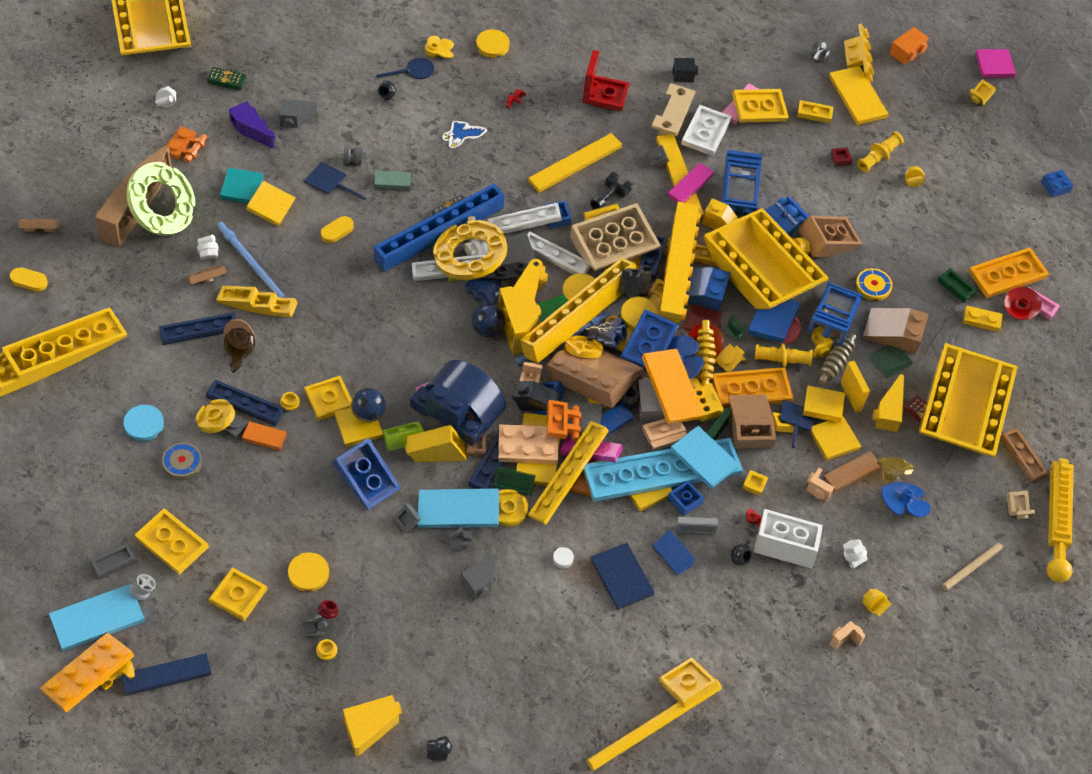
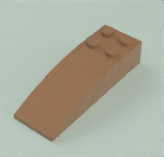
M165 145L140 163L122 180L110 197L106 198L103 207L95 215L97 231L101 241L121 247L137 223L127 203L129 179L138 168L148 163L162 162L172 168L169 146ZM154 182L147 187L145 194L147 205L150 204L163 183Z

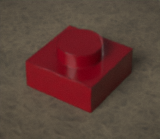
M848 147L831 149L830 155L834 167L851 165L852 158Z

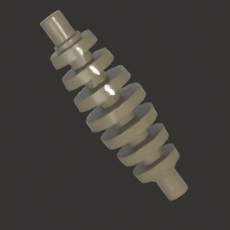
M851 333L848 338H845L842 346L838 343L829 352L819 372L821 377L818 383L820 385H824L826 381L833 380L845 367L855 348V334Z

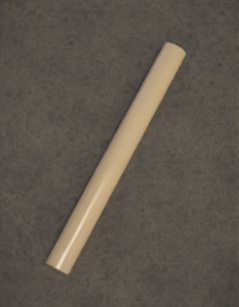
M995 544L944 582L942 588L945 591L949 590L1003 549L1002 544Z

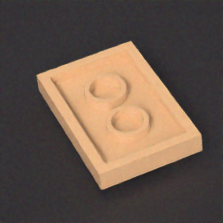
M499 424L498 462L557 464L558 438L546 436L547 426Z

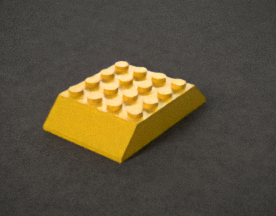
M112 0L121 55L191 47L182 0Z
M763 208L704 235L712 261L720 270L731 272L729 280L755 309L773 308L829 279Z
M945 343L934 373L919 433L995 458L1018 366Z

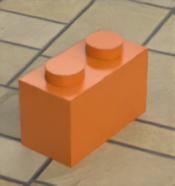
M913 27L893 41L889 54L902 64H906L908 61H913L919 53L925 52L928 47L929 37Z

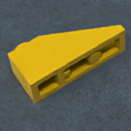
M899 375L880 401L878 408L874 409L872 420L875 421V428L898 432L902 423L904 375Z

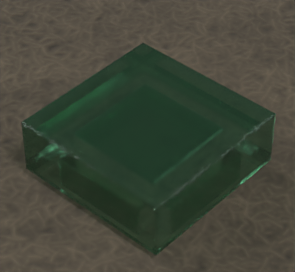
M734 314L729 317L727 329L736 340L743 338L745 326Z

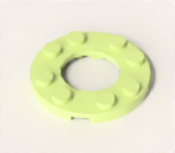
M162 162L148 163L138 168L132 174L127 185L129 209L136 221L147 231L161 236L173 235L185 229L191 222L193 207H195L194 193L186 177L175 167L171 168ZM151 183H163L173 192L175 208L169 216L163 217L155 214L148 207L145 194L147 187Z

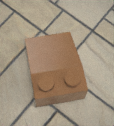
M810 215L797 229L801 238L805 237L810 242V254L813 257H829L863 245L847 217Z
M871 308L862 338L916 355L922 340L928 314L911 308Z

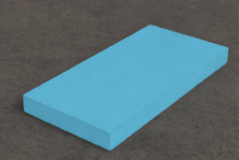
M499 489L419 490L418 515L421 520L417 523L418 528L498 527Z
M131 584L49 613L62 651L64 652L97 640L107 632L113 634L145 622L137 599L130 594L129 587Z

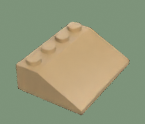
M638 203L574 224L571 228L570 238L576 250L594 271L613 265L620 258L627 260L661 248Z

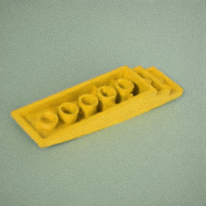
M110 307L2 347V353H0V397L59 372L127 337L126 331Z

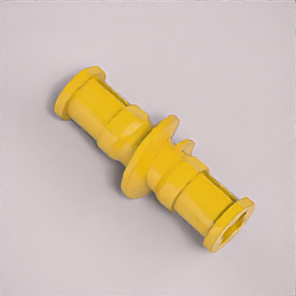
M894 131L881 144H872L870 152L863 159L857 161L858 168L866 173L870 171L873 165L880 162L881 159L884 161L889 160V153L898 145L904 143L901 134Z
M784 343L781 344L780 348L759 347V344H756L755 360L778 361V364L782 362L785 368L788 362L811 366L813 350L809 352L789 349V347L786 349Z

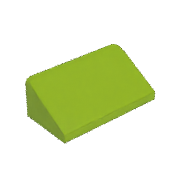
M417 421L382 430L387 450L392 451L404 448L407 444V436L424 432L420 423Z

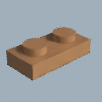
M60 219L19 220V228H24L26 232H34L36 229H43L44 232H54L55 229L60 227Z

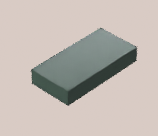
M375 170L374 188L410 190L411 172Z

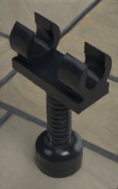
M614 171L611 172L605 180V186L609 189L601 196H595L590 201L591 207L594 210L605 207V201L615 192L625 197L632 190L631 186L633 184L626 181L621 185L617 182L618 178H616L619 175Z

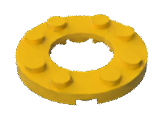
M482 220L467 221V224L453 225L444 231L435 243L433 254L436 265L443 274L454 279L466 281L494 272L506 257L507 242L502 230L493 223ZM480 239L486 242L488 251L485 256L481 257V260H473L467 264L466 262L461 263L457 261L453 256L456 246L465 240Z

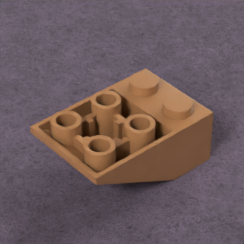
M729 395L734 448L772 449L776 441V435L767 395Z

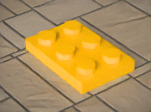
M781 89L734 90L732 92L739 123L786 122L789 118Z
M165 508L134 535L138 542L178 575L209 548L207 542Z

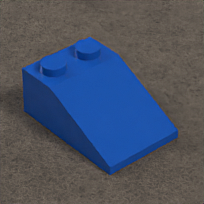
M714 267L693 268L691 278H688V281H691L689 292H686V295H689L687 304L719 313L731 272Z
M369 438L332 461L341 478L367 510L401 489Z

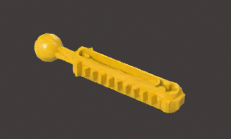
M1059 458L1058 462L1053 461L1050 468L1048 546L1054 547V558L1048 563L1046 572L1047 576L1056 583H1064L1069 580L1073 571L1071 564L1066 560V550L1072 544L1074 466L1069 464L1070 462L1067 459Z

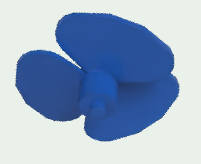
M680 335L673 337L669 349H678L687 375L692 380L703 366V359L700 356H691L697 353L699 344L689 336Z
M891 482L889 485L883 486L881 490L882 498L886 506L896 515H903L905 509L914 517H925L930 513V505L923 500L916 499L924 495V491L921 488L905 482Z

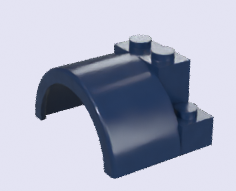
M451 360L439 370L425 387L421 386L410 398V407L425 417L429 414L444 425H451L462 440L473 447L506 409V401L496 383L482 370L462 360ZM468 411L472 413L475 418L474 420L467 419Z

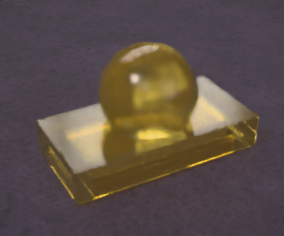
M882 457L877 462L883 468L882 478L889 483L898 481L901 474H911L914 470L913 466L901 457Z

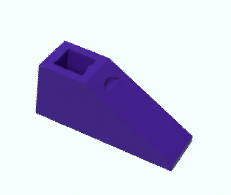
M246 101L228 109L229 120L238 133L270 148H274L275 135L271 129L267 128L264 119L258 116L255 107H251Z

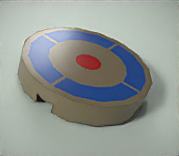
M182 442L171 445L164 451L162 456V467L168 476L173 479H189L195 473L197 474L202 466V455L199 449L190 443Z

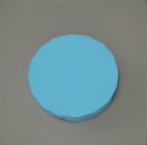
M139 405L127 412L123 424L126 434L133 437L134 440L149 441L156 438L160 431L162 432L164 419L162 413L156 407Z

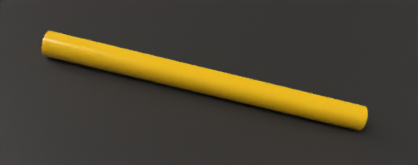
M718 681V687L687 707L677 702L586 760L589 768L592 771L598 769L722 690L720 682Z

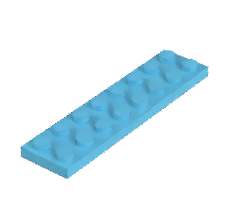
M731 438L715 440L719 446L740 464ZM670 449L621 457L616 462L599 461L588 463L583 469L593 502L676 487L686 481H689L691 484L703 482ZM741 464L739 465V468L735 470L733 473H731L729 476L742 474L743 469L741 467Z

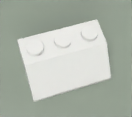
M764 509L753 552L812 569L818 553L823 525Z

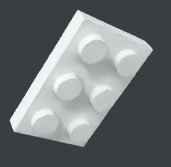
M699 105L682 139L681 145L714 156L732 116Z

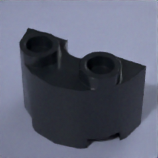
M642 265L638 266V269H622L619 291L624 292L625 296L630 298L640 294L648 295L652 276L651 267Z

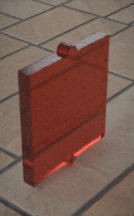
M692 304L690 312L686 316L687 322L684 330L690 331L696 325L702 324V320H709L710 324L720 328L723 312Z

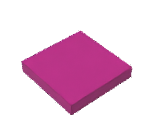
M1009 49L976 50L975 55L982 78L1015 77L1016 73Z

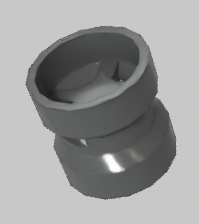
M344 146L343 164L355 163L356 165H362V147L352 149L351 147Z

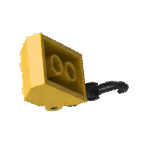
M533 259L529 264L516 262L500 265L494 272L480 277L481 279H496L500 281L519 278L514 287L500 288L498 307L505 316L504 331L512 355L523 353L520 339L540 324L539 316H541V309L535 302L543 265L539 259Z

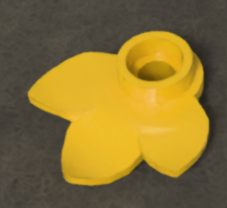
M431 36L427 39V44L424 48L427 56L454 57L450 51L454 47V43L451 40H440L438 36Z

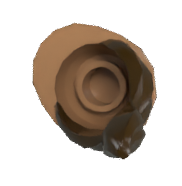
M241 319L230 320L224 328V348L226 353L232 357L229 364L232 373H235L242 367L243 359L251 354L256 345V337L252 328Z

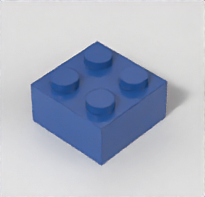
M1063 170L1046 174L1041 180V183L1052 198L1071 192L1073 184Z
M566 201L554 202L559 205L562 221L547 224L548 228L570 225L571 215Z
M686 481L669 493L668 500L685 516L702 505L704 497L689 481Z

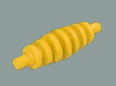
M702 320V328L698 330L699 337H697L699 349L695 353V356H700L703 359V366L700 373L697 374L698 379L701 380V387L707 385L713 379L711 372L714 371L712 365L715 364V359L713 358L716 357L715 345L712 344L714 343V337H711L714 333L710 329L709 320Z

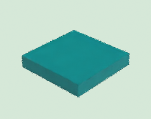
M228 168L221 189L220 199L249 204L263 182L264 173Z

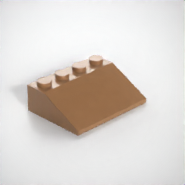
M566 349L557 352L547 364L549 380L560 381L564 387L610 408L616 405L644 371V368L602 350L600 357L589 359L574 356L567 352Z

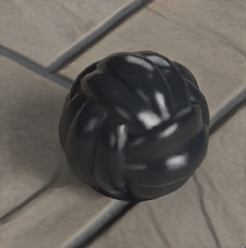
M388 80L383 81L378 88V93L384 100H391L397 92L395 85Z
M630 387L621 397L620 402L627 408L637 406L640 401L639 392L635 388Z
M746 544L736 545L731 550L732 562L741 566L748 564L752 558L750 547Z

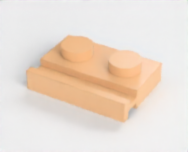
M666 419L648 423L642 427L649 444L652 446L653 452L670 447L687 435L682 422L667 424Z

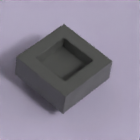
M663 145L647 152L651 166L654 169L669 162Z
M235 414L231 424L222 431L237 440L246 430L248 422Z
M405 504L393 517L405 533H409L421 520L411 504Z

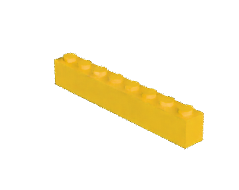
M683 202L677 203L674 213L658 312L659 316L680 325L681 319L685 320L687 309H684V306H687L689 298L686 292H689L691 281H688V278H691L693 267H690V264L694 262L695 254L692 251H695L697 240H694V237L697 238L699 227H696V224H699L701 214L698 213L699 206Z
M620 258L520 339L524 357L538 364L624 293L619 291L622 269H636L635 263Z

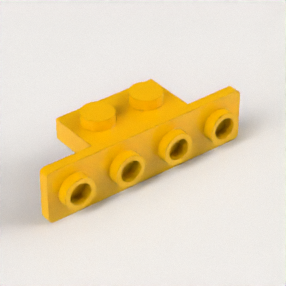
M861 23L858 24L860 36L844 41L846 62L848 68L864 65L865 75L869 82H872L874 69L871 65L873 59L869 52L871 46L867 40L869 32L867 28L864 29Z

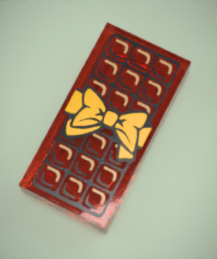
M916 394L904 405L903 409L921 423L927 402ZM930 410L927 424H928V422H929L931 416H936V417L938 418V420H939L940 413H938L937 415H934V414L931 413V410Z

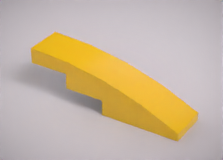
M222 286L216 299L217 303L236 309L292 318L297 305L295 298H279L276 293L258 292L256 287Z

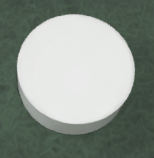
M562 547L554 552L553 562L558 568L565 569L573 563L574 555L570 549Z

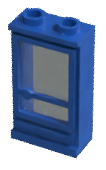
M727 150L721 202L729 205L735 215L746 216L758 209L762 154Z
M828 282L811 319L807 333H811L815 323L823 325L825 328L822 335L825 338L830 336L832 329L843 333L839 345L842 346L863 295Z

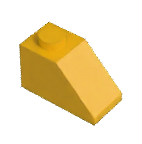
M711 199L705 210L702 224L716 230L737 220L738 217L729 205Z

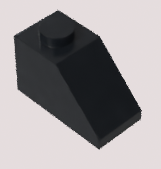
M517 381L512 397L520 410L547 411L548 401H558L560 394L535 381Z

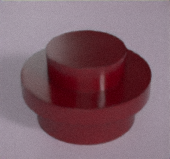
M332 600L322 601L317 609L319 615L325 619L335 618L339 612L337 604Z

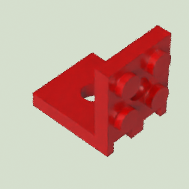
M593 50L585 76L582 103L622 112L629 82L597 76L600 51Z

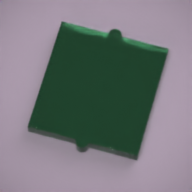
M886 345L868 356L876 365V368L880 369L887 378L913 364V361L905 354L904 350L892 345Z

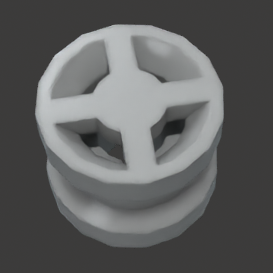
M147 574L138 575L135 582L129 587L130 594L137 600H146L156 587L155 580Z

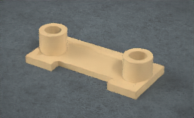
M670 83L665 96L671 98L663 116L656 115L651 128L659 130V136L667 134L677 136L696 91Z

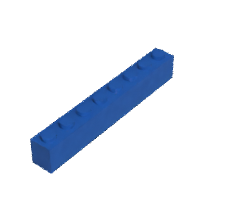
M495 184L476 192L375 245L374 261L384 272L434 246L439 236L453 225L467 224L469 216H474L475 220H483L504 209L505 195Z

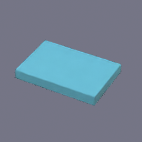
M699 426L670 448L711 489L737 470L740 465Z

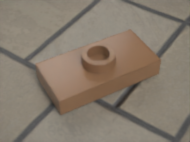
M217 265L186 276V279L191 285L201 281L208 283L214 280L213 277L227 272L225 266Z

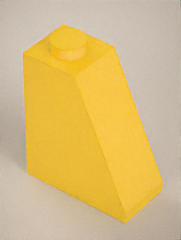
M451 425L407 436L405 450L407 455L415 462L466 460V443Z
M393 695L343 709V720L355 757L360 756L399 723V714H402L399 702H395Z

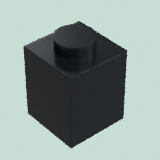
M674 58L672 68L673 81L694 82L695 75H698V65H695L694 58Z

